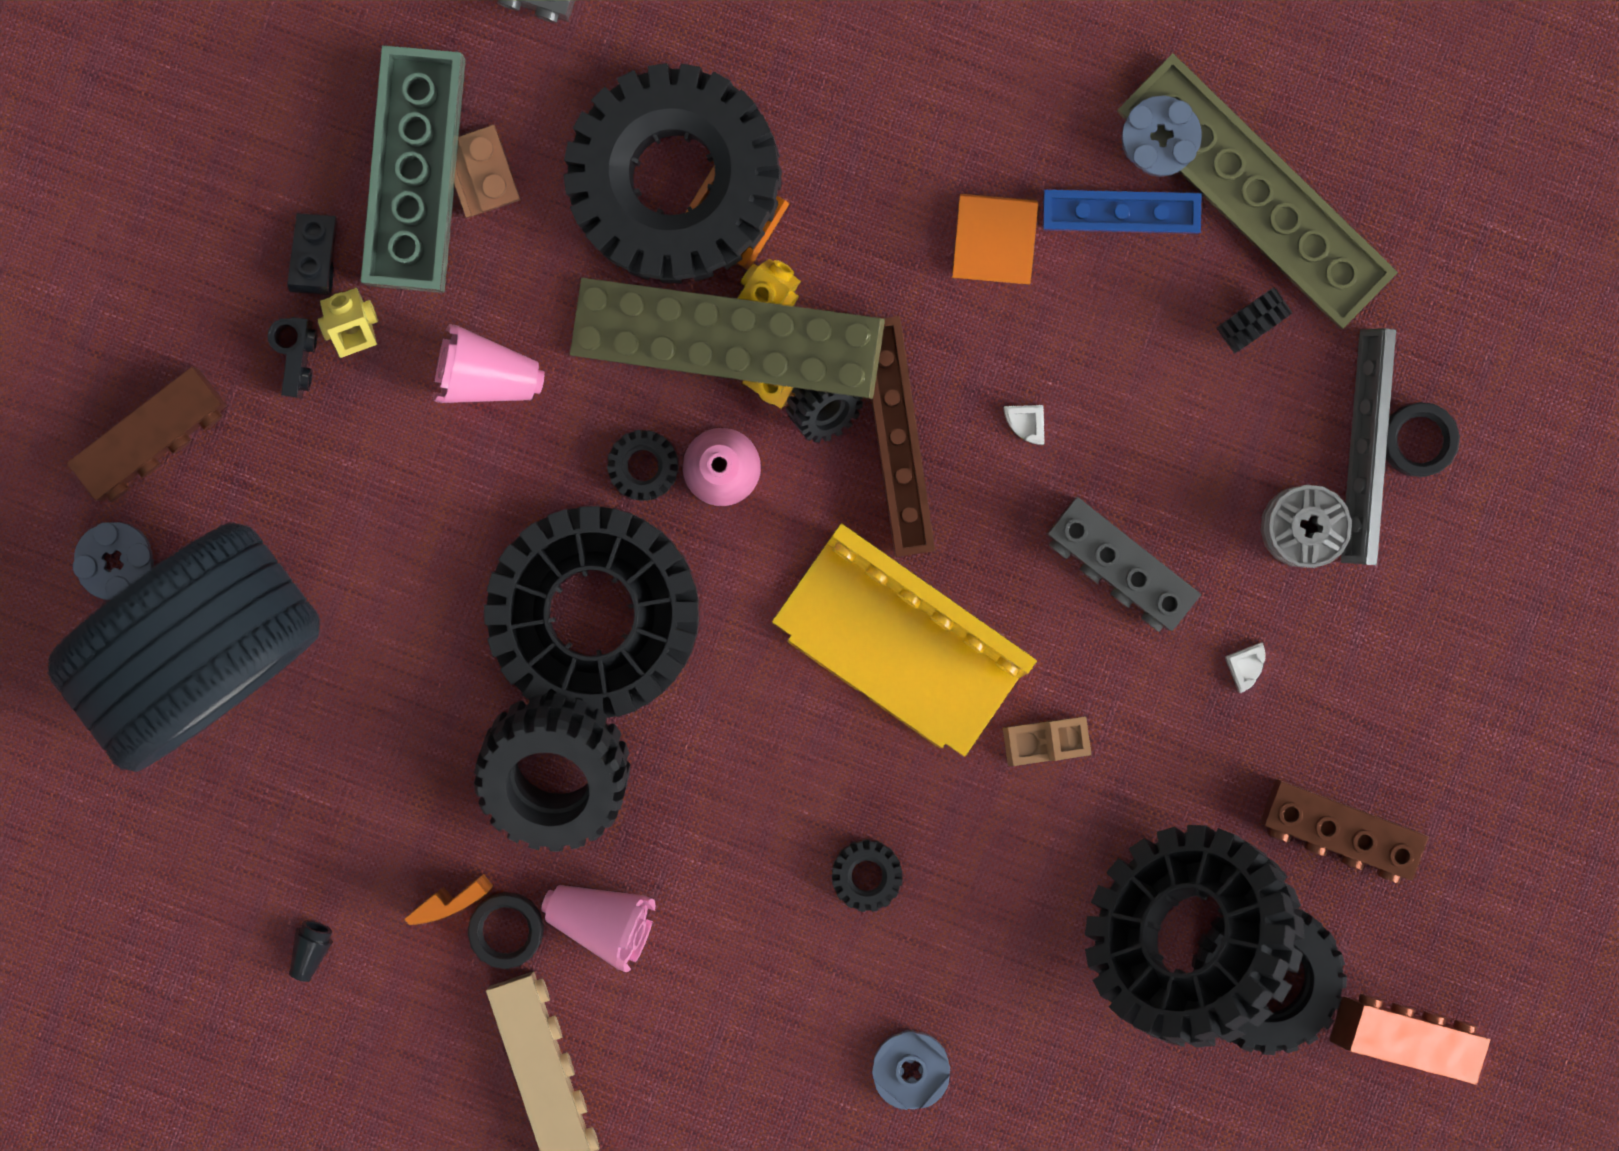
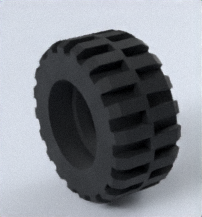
M544 695L530 697L527 705L524 701H518L510 706L508 713L501 712L494 720L492 728H489L486 733L474 770L476 775L474 791L480 797L478 804L483 814L492 815L490 823L498 831L506 830L508 832L507 838L515 843L522 840L529 843L528 848L540 850V846L550 847V852L563 851L564 846L570 845L571 849H577L585 846L587 838L590 841H595L602 836L605 828L611 827L617 818L630 775V763L627 761L629 751L627 744L624 741H620L621 732L613 723L607 725L605 723L607 715L599 709H596L594 712L587 709V702L576 699L575 703L565 701L566 696L553 695L552 700H545ZM535 753L558 754L574 762L582 770L588 783L584 787L570 793L546 792L532 785L523 776L517 762Z
M1300 908L1294 909V914L1304 920V939L1294 940V948L1303 953L1301 961L1304 966L1305 977L1302 989L1290 1005L1282 1010L1273 1012L1258 1027L1250 1022L1243 1024L1246 1035L1230 1041V1043L1237 1044L1243 1050L1249 1052L1256 1050L1260 1051L1263 1055H1275L1276 1051L1284 1050L1286 1053L1297 1051L1298 1045L1304 1042L1310 1045L1319 1039L1316 1034L1323 1027L1326 1030L1330 1028L1334 1022L1331 1017L1335 1010H1339L1342 1001V988L1347 987V976L1343 974L1342 968L1345 965L1343 955L1336 946V940L1323 927L1322 923ZM1218 916L1210 923L1212 928L1206 935L1202 933L1198 941L1200 947L1197 954H1193L1191 966L1194 968V971L1202 968L1204 963H1209L1217 954L1222 944L1221 939L1224 938L1225 933L1224 917L1220 918Z

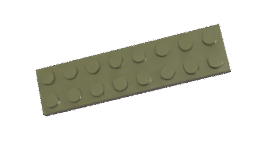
M1173 53L1117 110L1126 120L1133 108L1143 100L1151 97L1170 96L1188 103L1199 120L1202 138L1195 158L1179 173L1202 193L1224 217L1341 330L1398 273ZM1163 125L1157 126V131L1151 133L1150 137L1151 140L1159 142V147H1165L1167 140L1172 138L1171 131H1166Z
M581 278L570 355L873 399L885 319Z

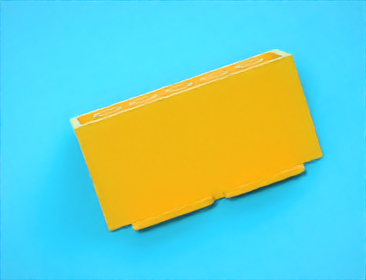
M842 523L772 621L773 624L790 635L788 642L855 690L865 694L872 702L938 748H943L946 744L963 757L967 755L1018 679L1027 675L1037 662L1032 656Z

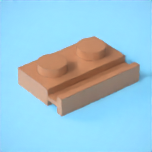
M495 125L458 137L454 184L466 218L521 200Z

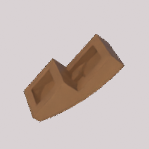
M1086 716L1003 727L1008 766L1092 755Z

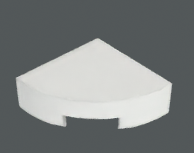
M1043 405L1004 406L1006 421L1017 436L1027 442L1044 445Z
M1262 642L1225 656L1239 693L1252 687L1262 672L1265 661V649Z

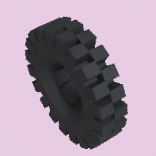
M667 63L648 66L647 73L637 75L635 70L616 78L619 85L610 91L604 87L591 99L594 106L589 113L581 112L573 126V130L576 132L574 141L567 142L564 161L568 165V174H563L565 192L570 198L572 205L570 209L578 226L586 234L589 241L617 267L621 266L628 270L630 274L646 280L656 278L660 279L662 283H682V279L693 278L696 282L713 277V271L723 266L728 270L743 259L741 254L748 247L755 248L765 235L763 231L767 221L772 222L778 206L776 196L777 191L781 190L782 170L778 161L780 155L775 138L763 114L760 113L755 102L742 89L739 91L733 86L731 80L714 71L711 75L704 73L699 66L681 63L680 69H670ZM669 136H684L687 142H690L691 138L700 142L710 151L706 155L708 161H714L715 165L713 185L708 184L707 187L710 191L708 196L696 208L687 207L688 212L678 215H664L663 210L660 208L657 209V212H654L645 207L638 199L642 193L639 188L634 189L633 182L635 166L640 167L641 162L638 159L643 151L655 141L657 144H660V139Z
M586 506L564 509L547 515L548 517L534 522L519 533L520 536L512 544H509L498 559L500 562L495 572L491 574L486 590L488 598L487 605H484V625H487L489 638H487L492 655L493 657L496 656L502 667L500 670L510 684H514L523 693L522 696L530 700V697L544 695L545 700H552L553 695L566 696L565 701L575 703L576 699L587 702V709L592 712L599 709L607 715V718L619 717L634 712L661 695L676 680L693 651L700 618L698 592L691 574L692 571L684 556L681 555L674 543L661 530H658L648 521L634 514L614 508ZM587 570H599L614 576L613 583L620 580L629 591L633 600V604H629L628 607L629 609L634 608L635 611L634 623L630 634L623 633L621 636L625 641L618 648L607 654L602 655L601 649L596 650L597 656L583 655L571 650L570 648L573 644L570 642L564 645L557 637L551 623L556 621V617H550L553 596L556 591L559 593L563 591L559 586L575 573L582 571L583 576H588Z
M1187 825V833L1182 832L1175 826L1158 831L1157 843L1154 844L1143 838L1128 848L1134 858L1129 864L1118 858L1106 873L1114 880L1110 889L1098 885L1091 903L1101 908L1099 916H1087L1085 936L1095 941V946L1085 949L1088 968L1099 973V976L1092 981L1100 996L1112 1002L1109 1008L1122 1020L1132 1024L1133 1027L1154 1038L1157 1037L1166 1043L1184 1047L1186 1042L1197 1048L1216 1046L1215 1038L1217 1037L1227 1042L1233 1041L1246 1035L1243 1024L1250 1022L1258 1027L1273 1014L1266 1004L1271 998L1282 1003L1292 987L1283 978L1287 970L1298 972L1303 954L1294 948V940L1304 939V920L1294 914V909L1301 907L1295 889L1284 882L1288 877L1279 865L1266 857L1267 854L1233 833L1220 828L1215 832L1206 825ZM1197 896L1202 900H1206L1208 896L1213 897L1219 904L1218 912L1224 916L1225 921L1224 938L1221 939L1222 944L1217 954L1209 963H1204L1203 967L1196 971L1185 973L1180 969H1175L1173 973L1170 972L1162 962L1164 956L1159 953L1157 942L1164 917L1171 908L1179 905V902L1186 898Z

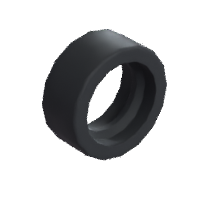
M1418 402L1399 408L1389 416L1386 449L1387 461L1394 469L1406 476L1426 477L1440 473L1452 463L1459 449L1460 435L1455 420L1445 409L1432 403ZM1414 417H1427L1433 420L1440 427L1443 435V446L1439 454L1431 461L1425 463H1416L1405 458L1400 452L1397 443L1400 428L1405 422Z
M503 892L491 895L477 906L469 920L467 934L472 950L481 961L491 967L509 969L521 966L533 957L542 942L544 925L541 913L532 901L520 894ZM503 907L514 908L522 913L529 927L528 939L524 946L516 952L507 954L490 948L483 935V925L487 916L495 909Z

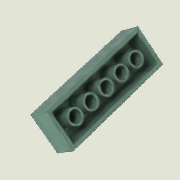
M382 45L361 283L366 286L445 293L466 61L461 52Z

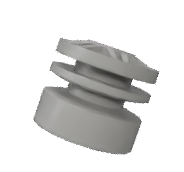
M1302 485L1283 490L1269 501L1262 514L1260 531L1265 547L1275 559L1288 566L1316 568L1331 563L1344 552L1351 539L1352 520L1347 505L1336 493L1323 486ZM1310 516H1312V524L1318 526L1316 533H1309L1306 537L1305 529L1300 527V522L1302 520H1309Z

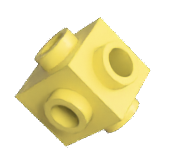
M357 288L337 293L330 298L320 301L324 316L318 319L321 332L326 341L332 340L340 358L377 345L372 324L378 322L376 312L370 300L363 302Z

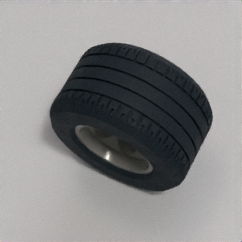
M229 522L202 535L163 560L86 618L50 653L48 675L52 684L61 692V695L73 711H77V716L86 728L91 731V734L102 749L106 750L105 753L110 760L121 769L138 772L166 756L204 730L294 661L319 637L320 619L310 602H306V597L296 584L291 583L292 579L281 564L277 563V559L268 547L263 544L259 535L247 525Z

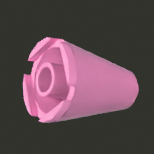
M449 324L446 331L451 333L452 337L451 340L443 339L434 381L441 383V393L433 392L435 402L531 400L534 393H541L545 372L539 370V363L457 325Z
M715 428L705 431L691 442L685 452L683 459L685 482L691 492L705 503L715 506L736 504L751 494L759 481L761 463L758 451L745 435L736 430ZM715 458H724L727 461V468L724 472L717 473L712 469V462Z
M558 885L554 891L549 890L545 895L541 911L546 913V922L616 969L629 972L631 968L627 962L629 960L634 962L638 960L651 930L653 921L646 919L648 909L655 911V900L645 895Z

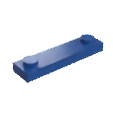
M1044 190L1043 230L1200 234L1202 193Z

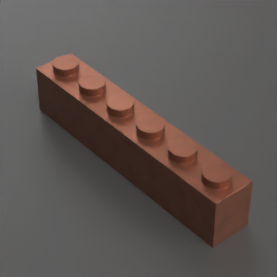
M900 316L883 318L885 323L874 395L871 401L895 557L933 552L935 551L901 319Z

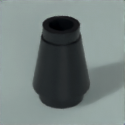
M305 920L302 922L301 927L295 930L291 968L289 971V975L292 978L303 982L311 981L333 943V940L330 938L332 930L328 926L319 922Z

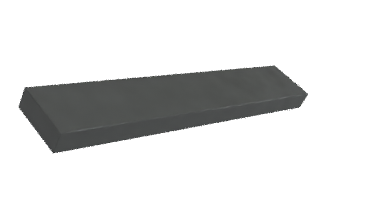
M1360 329L1346 491V505L1352 520L1351 539L1341 554V563L1377 565L1396 330Z

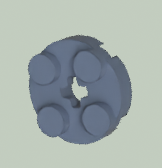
M1155 96L1143 100L1131 110L1123 125L1121 134L1122 147L1126 157L1136 167L1152 176H1169L1180 172L1195 158L1202 138L1199 120L1189 104L1170 96ZM1163 125L1166 131H1171L1172 138L1167 140L1165 147H1159V142L1151 140L1150 137L1151 133L1157 131V126Z
M120 522L101 523L89 529L79 540L74 553L73 571L81 585L89 593L101 599L110 600L154 567L151 545L148 538L132 525ZM117 550L122 554L119 560L124 563L121 570L113 568L109 571L106 568L107 561L104 559L107 553L114 554Z
M907 1029L888 1037L879 1046L874 1056L872 1074L878 1093L887 1103L898 1109H922L936 1103L945 1093L949 1085L950 1065L945 1049L934 1037L924 1032ZM906 1061L908 1063L919 1062L918 1071L921 1073V1076L918 1079L912 1076L907 1080L902 1077L904 1069L901 1065Z

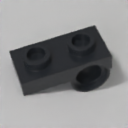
M297 213L287 282L290 292L331 295L334 277L333 253L337 230L336 216Z
M292 317V319H279L268 330L270 346L275 351L287 355L281 393L285 397L303 399V392H309L311 387L312 368H307L309 352L314 353L316 350L318 330L312 329L313 321L295 317ZM286 327H294L298 334L297 342L290 348H283L279 342L280 332Z

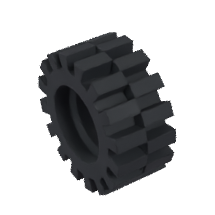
M1273 287L1227 319L1216 329L1235 354L1279 324L1293 312L1276 288Z
M794 388L792 392L795 396L788 397L787 403L790 406L786 407V412L807 440L810 441L812 439L814 442L820 443L821 438H823L826 442L831 440V434L834 433L838 437L843 434L841 429L844 426L849 429L853 425L850 420L851 418L857 419L860 413L857 409L863 407V402L861 401L863 398Z
M635 430L623 435L612 446L613 448L608 455L607 470L613 486L621 494L638 501L654 500L667 493L675 483L677 473L679 472L678 456L672 444L662 435L649 430ZM639 450L652 452L658 460L659 466L656 475L647 481L636 480L628 470V461L631 455Z
M862 839L863 841L850 843L849 846L839 852L838 857L835 858L833 863L832 883L837 896L848 907H853L861 912L868 910L874 912L878 911L881 907L888 906L897 897L900 886H902V869L898 857L890 847L877 840ZM865 860L877 863L883 874L881 883L875 889L868 891L856 887L851 877L855 865Z

